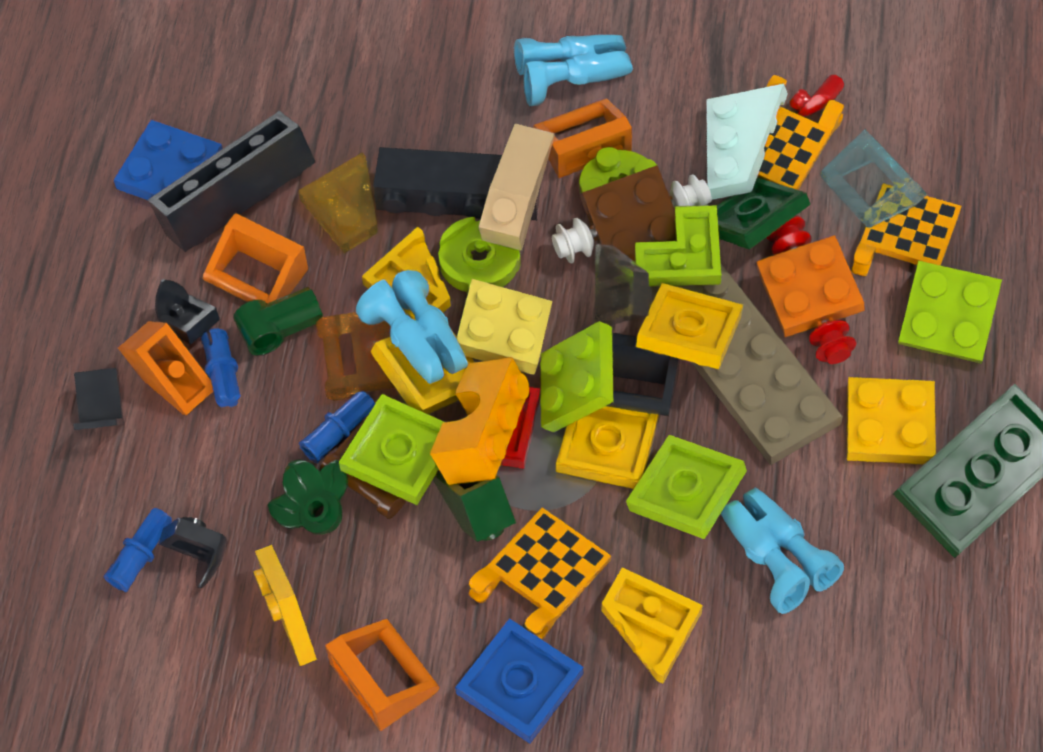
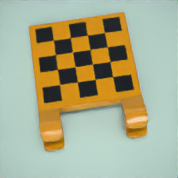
M773 75L766 87L779 84L786 86L787 80ZM830 100L823 111L819 123L779 106L776 114L778 122L774 133H769L764 146L765 157L757 178L799 190L829 138L840 126L843 120L842 111L844 110V105Z
M883 183L860 244L854 254L851 272L860 276H867L875 252L916 265L918 260L941 265L962 206Z
M542 507L486 567L471 577L469 581L471 588L469 596L479 603H484L501 580L539 608L526 619L525 627L543 640L556 620L611 561V555Z

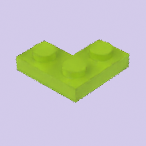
M717 205L675 207L676 241L635 243L637 287L661 286L662 283L672 286L721 284L722 274Z

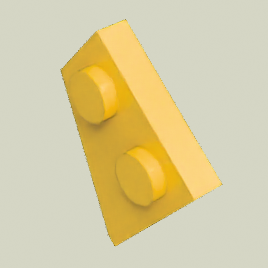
M272 545L255 551L261 568L253 571L261 594L265 597L273 621L281 619L300 666L317 660L297 599Z

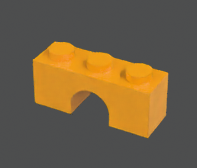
M513 357L469 363L467 368H465L455 394L468 416L461 420L442 423L430 452L448 485L495 479L530 389L526 376L520 372Z

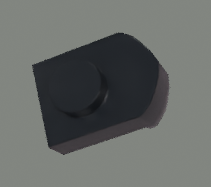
M167 279L160 281L155 298L156 317L158 322L167 323L179 339L192 344L220 320L216 307L189 295L185 288L175 281Z
M179 517L163 528L158 545L198 559L196 586L197 588H202L218 570L224 557L227 539L223 534L206 528V524L199 519Z

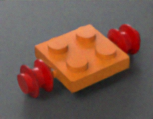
M795 216L767 236L769 241L774 242L772 246L774 256L756 261L757 271L784 337L815 328L809 336V341L814 346H820L815 354L817 360L828 362L829 364H838L847 360L856 347V340L853 337L846 336L850 330L849 324L839 319L865 311L864 301L836 236L834 235L811 243L812 237L810 233L803 231L805 227L804 219L800 216Z

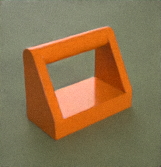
M607 98L533 125L535 129L555 134L604 116L607 122L561 140L554 137L548 159L558 178L583 170L586 164L595 158L598 151L603 148L612 147L617 150L632 151V127L626 116Z
M235 213L223 230L205 269L203 280L246 302L263 300L266 303H270L289 295L308 271L304 246ZM238 251L280 271L270 295L223 272Z
M388 619L342 634L325 645L331 666L380 731L432 697L440 689L439 685ZM379 640H382L416 686L387 697L356 656Z

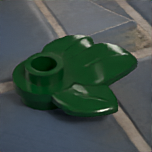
M305 460L290 461L283 473V488L286 493L272 499L268 503V510L271 516L287 529L304 527L309 532L317 535L334 531L342 521L343 514L340 500L348 488L347 473L340 471L338 460L328 463L321 471ZM324 506L323 513L315 517L317 510Z

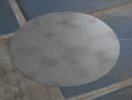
M540 401L525 469L500 465L496 474L500 477L510 506L529 511H539L542 507L546 510H553L567 506L583 497L597 482L556 472V461L566 427L554 433L542 428Z

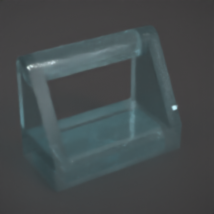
M866 129L825 166L820 173V177L867 228H871L916 206L927 195L920 185ZM874 162L895 185L870 207L843 176Z

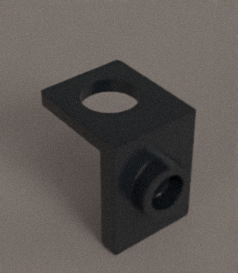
M109 368L75 372L74 378L80 423L73 424L74 430L124 425L118 369Z

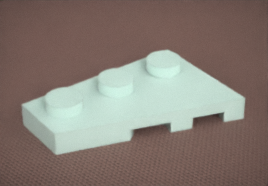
M784 84L707 99V185L712 200L752 192L765 157L764 146L769 133H774L778 122L776 119L777 111L780 105H784L788 95Z

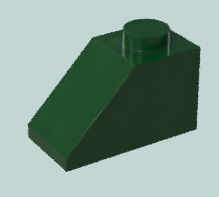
M438 470L433 478L435 485L461 529L475 541L495 539L503 534L505 528L516 524L499 476L496 475L495 479L448 485L442 473Z

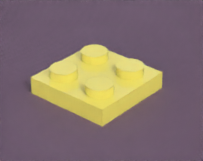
M472 279L456 339L465 356L482 361L513 357L520 371L534 375L539 362L552 301Z

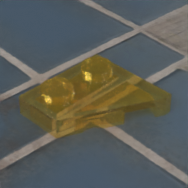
M363 152L298 190L300 201L344 253L378 233L367 161Z

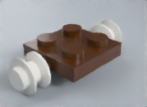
M656 165L579 194L590 226H587L578 218L573 219V228L567 230L561 224H557V234L552 235L553 246L559 258L566 257L569 263H573L575 253L579 251L590 257L594 241H597L608 271L635 262L636 242L676 241L675 207L708 206L707 204L712 201L709 187L703 179L698 180L692 174L689 176L688 185L682 186L678 181H673L669 196L659 167Z

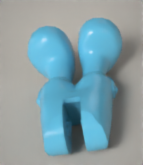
M566 36L561 38L558 43L538 42L531 38L516 39L514 43L515 64L519 75H524V92L528 105L537 106L542 104L546 98L548 87L562 80L581 85L611 80L630 74L633 67L629 55L625 53L626 45L623 36ZM558 59H560L561 61H565V62H548V61L558 60Z
M406 270L395 276L392 288L386 280L376 282L360 297L356 305V313L360 320L368 325H375L385 320L391 326L390 337L392 343L402 351L413 368L429 384H432L443 378L444 371L442 365L449 373L454 374L467 368L468 362L458 340L448 325V318L437 307L429 305L426 300L429 293L428 281L420 272ZM403 309H410L416 320L406 315Z
M755 487L743 495L746 508L739 501L733 500L726 504L722 510L721 516L735 538L745 549L746 556L757 564L767 565L773 574L775 583L770 593V602L779 613H788L799 606L805 599L810 585L816 591H823L832 586L842 575L844 564L839 557L830 551L820 550L806 541L801 523L796 519H792L758 488ZM780 547L790 551L802 565L803 570L792 563L781 552Z

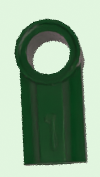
M309 287L270 303H266L263 300L249 301L240 306L233 316V320L250 353L255 356L271 353L282 344L284 337L324 321L318 300L313 290Z

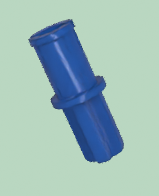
M219 328L211 329L209 331L212 342H210L208 333L205 332L201 336L207 360L204 371L211 379L217 405L219 407L229 406L232 408L238 404L241 396L236 378L238 362L232 358L228 333Z
M364 391L357 392L334 414L331 412L325 414V420L320 426L298 443L303 453L311 461L318 463L335 445L342 440H346L350 435V431L369 415L375 405L373 399Z
M153 508L133 538L124 539L123 549L103 578L116 589L128 592L147 561L152 562L155 556L152 551L160 540L163 528L172 523V518L164 511Z

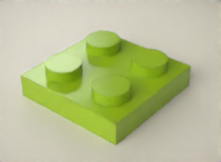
M918 260L898 344L982 364L1002 279Z
M599 321L541 353L540 404L542 428L554 433L613 402L611 326Z
M381 394L339 461L340 471L418 505L439 470L430 452L441 425L445 422Z
M668 435L626 500L630 512L705 539L744 477L747 469L743 460Z

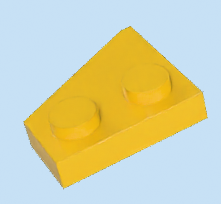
M419 227L414 229L362 275L363 285L368 289L381 280H386L392 288L393 280L398 273L406 270L418 271L429 284V293L426 297L428 304L437 307L443 313L451 306L446 286L440 279L436 262L428 250L425 236ZM403 309L406 315L416 320L410 309Z
M622 567L602 602V612L653 677L663 684L701 616L703 605Z

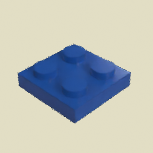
M151 120L114 178L116 189L148 200L222 150V144Z
M509 618L455 689L458 696L531 744L582 677L584 671L583 666Z

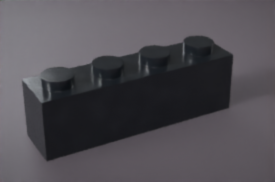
M278 111L148 199V202L166 236L186 252L192 247L201 244L208 236L226 225L235 213L240 215L256 203L265 200L276 189L291 179L300 176L304 170L316 163L300 126Z
M379 147L373 184L376 210H384L395 214L414 212L426 213L431 216L445 214L480 219L502 155ZM541 185L531 220L537 221Z

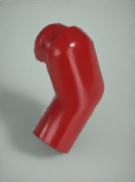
M830 75L812 96L805 89H799L789 101V105L798 111V115L808 117L824 109L830 100H835L843 90L844 82L841 77Z

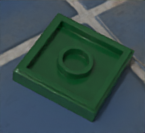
M756 178L752 192L730 196L717 205L719 239L750 250L810 206L811 203L807 193Z

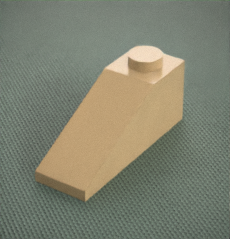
M514 124L491 183L479 223L482 241L522 250L555 137L554 133Z

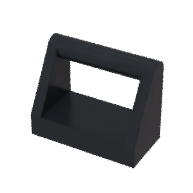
M612 333L613 376L664 384L665 388L663 398L613 390V402L608 404L607 407L669 417L679 375L680 359L636 347L637 336Z

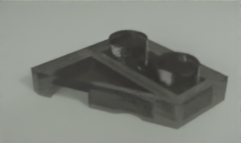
M596 245L595 323L601 321L611 326L649 316V307L652 302L649 273L616 247Z

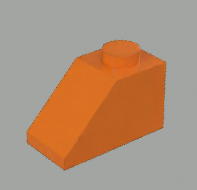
M148 321L118 347L119 351L141 379L183 415L190 413L213 392L211 379L167 323Z

